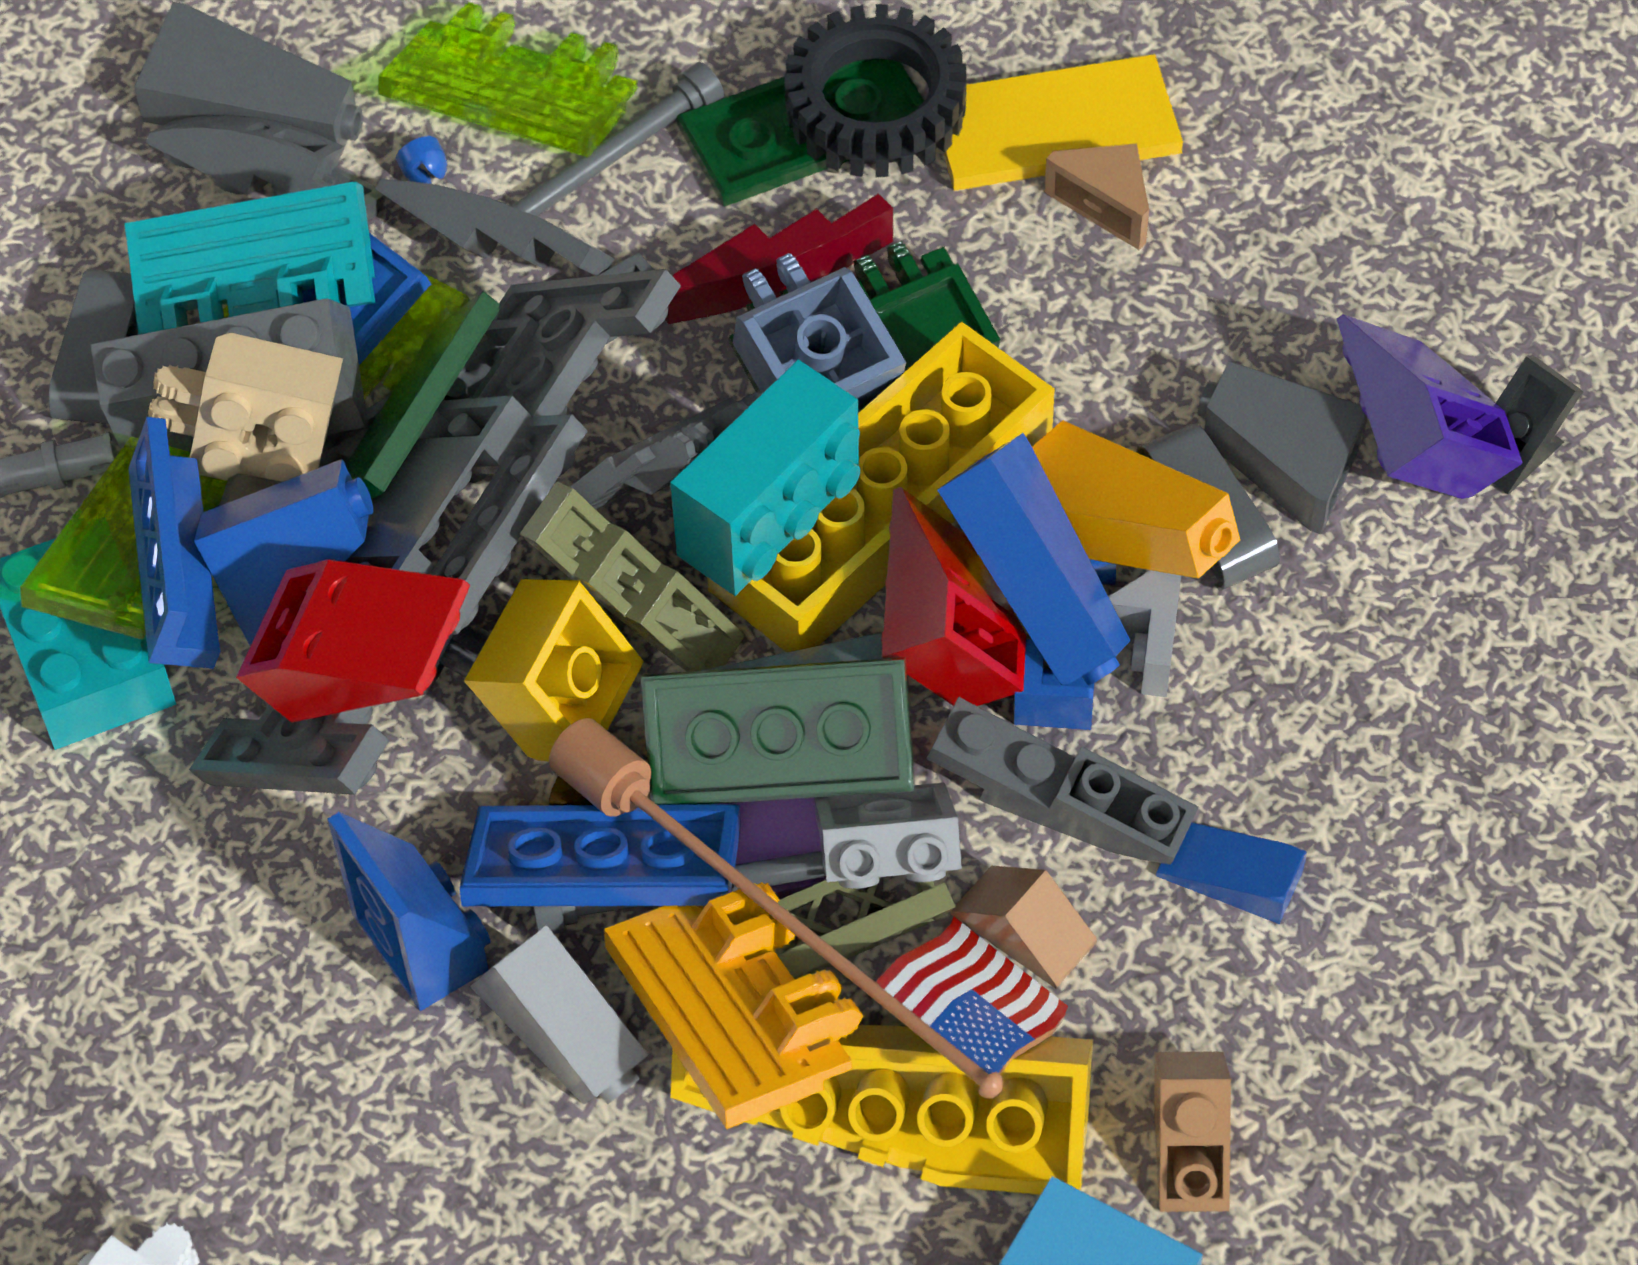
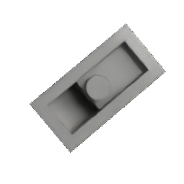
M1150 570L1108 596L1129 638L1135 639L1131 671L1143 672L1141 690L1143 695L1167 697L1181 575Z

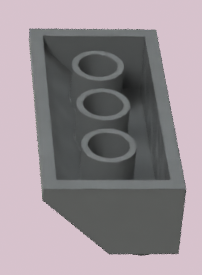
M328 298L91 344L100 406L128 466H130L146 417L149 415V405L152 403V399H157V396L161 397L159 393L156 394V389H153L155 372L157 373L158 369H162L163 366L168 367L169 365L206 372L216 337L227 333L240 334L343 358L327 436L369 429L350 307ZM167 429L170 456L190 458L194 437L171 432Z

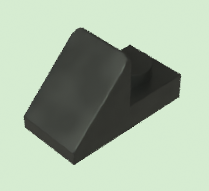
M1535 356L1525 357L1496 402L1506 413L1523 464L1492 483L1506 494H1510L1564 443L1555 434L1584 392Z

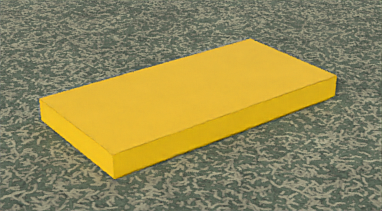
M1152 54L967 84L965 117H963V127L958 136L952 134V145L943 154L953 190L956 191L1046 176V158L1053 151L1137 144L1140 160L1181 154L1183 139L1156 55Z

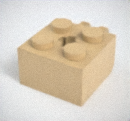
M227 333L216 337L206 372L171 365L168 367L163 366L162 369L157 370V373L155 372L153 389H156V394L159 393L161 397L157 396V399H152V403L149 405L148 417L166 419V427L171 432L194 437L190 458L197 459L199 475L228 481L230 477L236 474H243L284 482L320 467L343 358L240 334Z

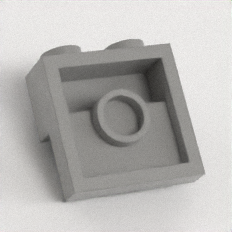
M945 782L915 785L914 791L814 797L816 822L821 840L822 864L827 882L839 881V885L845 888H865L879 883V877L906 875L907 880L914 882H929L944 878L946 871L962 869L958 816Z

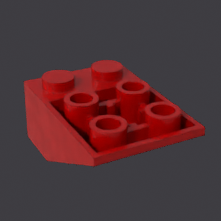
M902 487L894 489L892 516L889 524L888 574L885 580L886 602L884 631L881 637L882 658L905 657L907 675L952 706L955 705L958 697L976 706H980L1014 695L1015 692H1023L1026 634L1004 594L962 531Z
M324 560L288 569L280 582L236 678L290 722L422 696L423 692L435 678V665L448 636L459 623L461 616L460 608L471 585L464 579L335 560Z

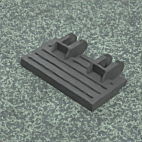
M754 392L743 397L740 401H734L731 397L607 457L570 487L575 489L596 510L636 489L652 495L669 486L670 482L763 393Z

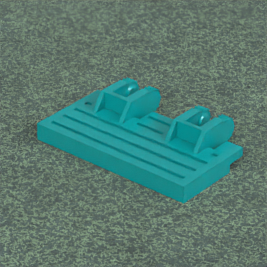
M356 181L124 223L139 335L187 326V311L198 309L200 323L223 319L224 304H228L229 317L304 303L302 291L315 289L317 300L328 298L341 303L338 284L343 283L347 306L354 307L375 303L372 278H375L364 190L363 185Z

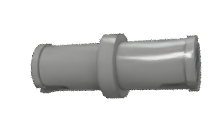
M106 432L100 436L57 445L55 440L42 442L41 449L0 458V498L5 497V495L48 485L53 490L66 488V481L108 471H119V458L112 434Z

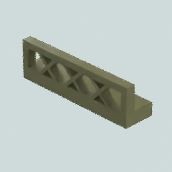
M826 880L780 899L778 902L789 913L811 903L806 918L795 914L792 915L846 959L941 919L956 907L945 882L935 886L933 881L914 882L919 894L896 904L873 896L878 883L867 887L866 892L855 888L842 887L839 885V881L827 882ZM833 893H838L861 903L855 921L836 930L813 922L822 898ZM869 906L880 910L866 916ZM799 938L794 948L778 954V957L794 979L810 973L811 975L815 974L817 971H822L832 966Z

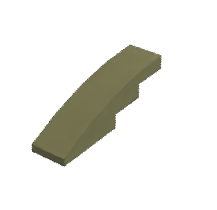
M559 481L554 484L520 533L524 539L571 580H580L595 600L686 672L725 666L746 636L677 570L660 563L630 533L610 523L575 489Z

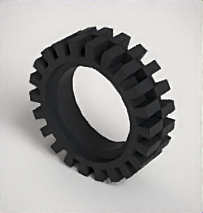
M876 4V17L865 18L863 5L850 7L851 21L845 22L839 11L827 15V30L817 21L807 28L808 40L799 36L793 44L794 55L788 54L786 73H784L788 125L793 127V137L799 146L807 142L808 155L817 160L826 152L827 167L836 171L840 169L845 159L850 160V175L863 177L865 163L876 164V178L889 177V163L897 162L902 175L914 171V155L926 166L935 161V148L944 153L952 145V134L958 136L963 127V117H965L967 70L966 62L963 63V52L959 44L952 46V35L944 27L935 33V20L926 15L914 26L913 10L904 7L900 8L896 19H891L888 16V5ZM884 59L900 62L917 71L926 81L929 93L920 107L908 116L894 121L873 123L856 121L843 116L825 100L822 90L832 74L844 65L860 60Z

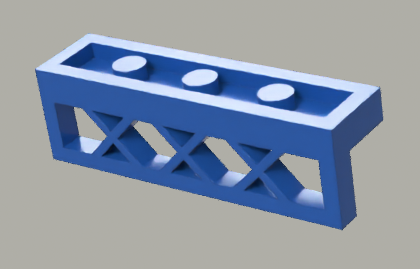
M146 417L129 466V478L149 663L214 669L220 654L212 578L211 572L194 542L200 516L203 513L198 462L196 458L170 456L166 419Z

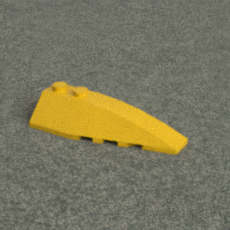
M859 1025L858 1029L853 1031V1034L847 1035L846 1038H839V1043L852 1059L851 1070L824 1080L823 1091L746 1121V1123L752 1125L761 1122L792 1132V1138L816 1146L823 1142L859 1154L857 1159L884 1167V1164L887 1163L900 1168L922 1171L920 1180L942 1187L1041 1195L1053 1176L1081 1191L1090 1102L1093 1040L1050 1036L1012 1059L1000 1074L1003 1080L1001 1092L996 1097L985 1098L979 1095L980 1085L907 1026ZM672 1049L670 1098L714 1112Z

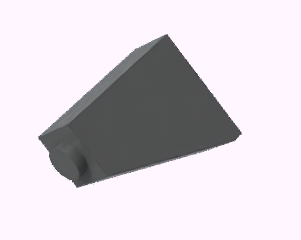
M1228 361L1219 382L1208 381L1201 396L1197 415L1205 418L1204 431L1221 456L1306 528L1322 534L1363 442L1367 422L1366 415L1362 411L1360 404Z

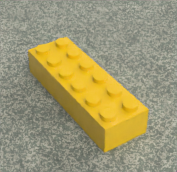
M960 322L858 413L860 476L852 490L843 498L838 499L835 497L819 513L815 525L806 536L799 540L794 538L780 551L771 570L761 580H751L736 596H733L707 577L708 591L785 652L819 646L885 586L888 574L889 524L892 516L893 490L902 487L949 523H954L956 521L955 517L937 490L970 465L1021 433H1024L1031 446L1036 444L1053 428L1055 388L965 323Z

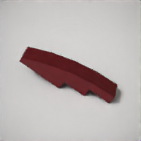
M878 193L832 223L816 208L770 238L754 223L672 275L681 287L668 305V315L665 321L670 325L745 308L746 305L753 302L746 293L742 276L755 268L765 277L776 298L780 297L779 291L786 289V286L778 275L776 260L788 253L792 254L798 261L799 266L802 267L810 283L844 267L848 268L854 264V260L871 255L893 242V207Z

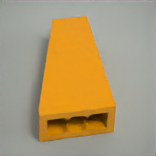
M1064 420L1032 446L1090 560L1199 579L1240 541L1229 494L1223 490Z

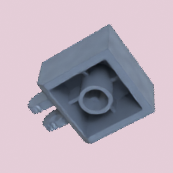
M788 253L777 258L778 275L789 292L779 298H776L767 280L758 269L756 270L755 268L743 274L742 281L744 282L746 293L752 300L755 309L736 317L733 345L762 393L799 359L858 399V412H860L904 373L905 359L853 272L846 267L810 283L802 267L799 266L798 261L792 254Z

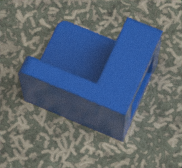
M1026 639L1024 691L1015 692L1014 725L1091 730L1094 683L1087 685L1084 679L1080 677L1068 685H1061L1052 670L1044 668V657L1033 640Z

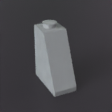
M547 925L470 985L476 994L583 1105L599 1095L609 1104L640 1079L632 1068L646 1058L648 1054Z

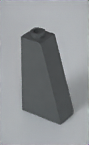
M172 2L134 85L142 120L152 124L164 126L177 119L202 115L258 117L286 123L316 133L343 145L344 148L348 140H357L362 127L363 111L360 106H356L351 80L180 2Z

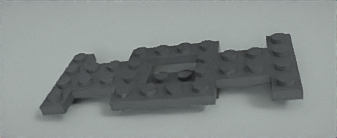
M666 269L511 285L500 301L499 312L485 332V335L495 346H505V348L472 398L442 400L385 492L372 500L374 511L368 518L365 541L344 562L464 579L471 586L460 608L461 616L459 623L451 633L458 634L476 616L479 608L478 602L492 580L508 566L511 560V551L521 537L520 533L545 499L558 477L563 475L575 460V451L588 430L572 414H566L567 403L580 383L586 380L596 369L598 364L597 357L609 338L614 336L650 334L667 317L668 305L681 285ZM489 474H495L442 557L434 566L419 551V548L427 543L438 530V519L453 496L462 491L468 482L476 483ZM268 705L259 720L223 718L189 770L201 781L212 786L355 795L375 774L377 760L390 740L373 724H367L373 712L372 706L290 722L272 706Z

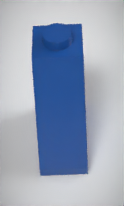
M342 459L201 513L194 542L250 646L286 570L324 560L344 562L365 541L368 518L374 511L372 499L363 480L360 477L352 479Z

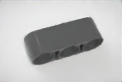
M91 269L84 271L50 382L49 409L53 419L109 424L99 402L91 344L139 335L131 273Z
M1197 423L1190 424L1137 447V453L1229 494L1240 541L1227 555L1210 568L1219 581L1214 584L1218 590L1226 589L1279 565L1280 553L1270 527L1200 425Z

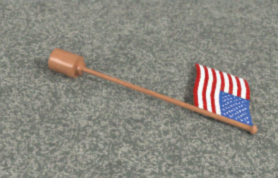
M590 718L578 720L567 727L555 741L549 756V765L555 774L607 816H618L625 812L634 811L638 807L980 1085L979 1095L982 1097H996L1003 1088V1080L1000 1074L1011 1060L1052 1036L1062 1023L1068 1008L1064 1002L954 916L950 925L940 936L899 956L879 979L874 982L647 797L651 779L649 764L599 723Z

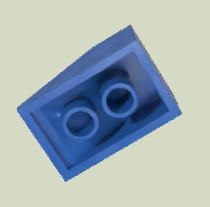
M341 812L327 818L352 915L420 1011L489 971L484 948L491 943L489 934L480 918L472 909L462 913L451 898L456 895V891L448 874L439 862L434 861L428 865L413 844Z

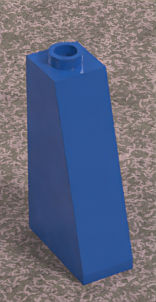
M1021 433L976 461L937 490L1061 685H1068L1080 677L1084 679L1087 685H1091L1120 666L1116 656L1131 640L1024 433Z

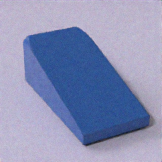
M1191 822L1171 865L1161 863L1156 872V877L1280 924L1304 871L1307 851L1283 842Z

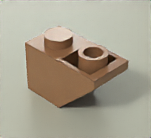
M1154 1052V1118L1159 1211H1230L1231 1077L1224 1052Z

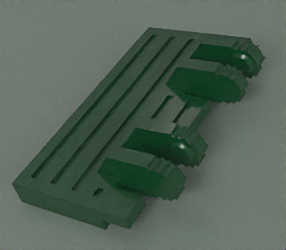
M902 241L886 247L890 267L901 284V287L891 291L869 255L853 261L854 272L860 286L906 361L904 372L960 322L965 323L999 348L1001 339L959 264L953 263L944 246L921 255L920 261L928 274L923 277L915 260ZM787 289L779 291L780 297L789 293ZM753 303L746 305L747 312L755 309ZM734 334L729 335L728 341L756 393H760L761 391L733 345Z

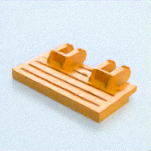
M761 882L756 885L777 903L780 901L768 883L763 884ZM738 889L709 900L706 906H662L604 928L605 948L726 1129L823 1091L824 1080L852 1069V1059L839 1043V1038H846L847 1035L853 1034V1031L858 1029L861 1018L864 1017L851 998L846 999L844 997L842 1000L838 999L843 987L831 970L826 971L824 969L821 972L817 971L814 975L810 973L798 979L793 978L775 953V950L778 947L782 949L786 944L789 945V942L794 940L795 935L741 890Z

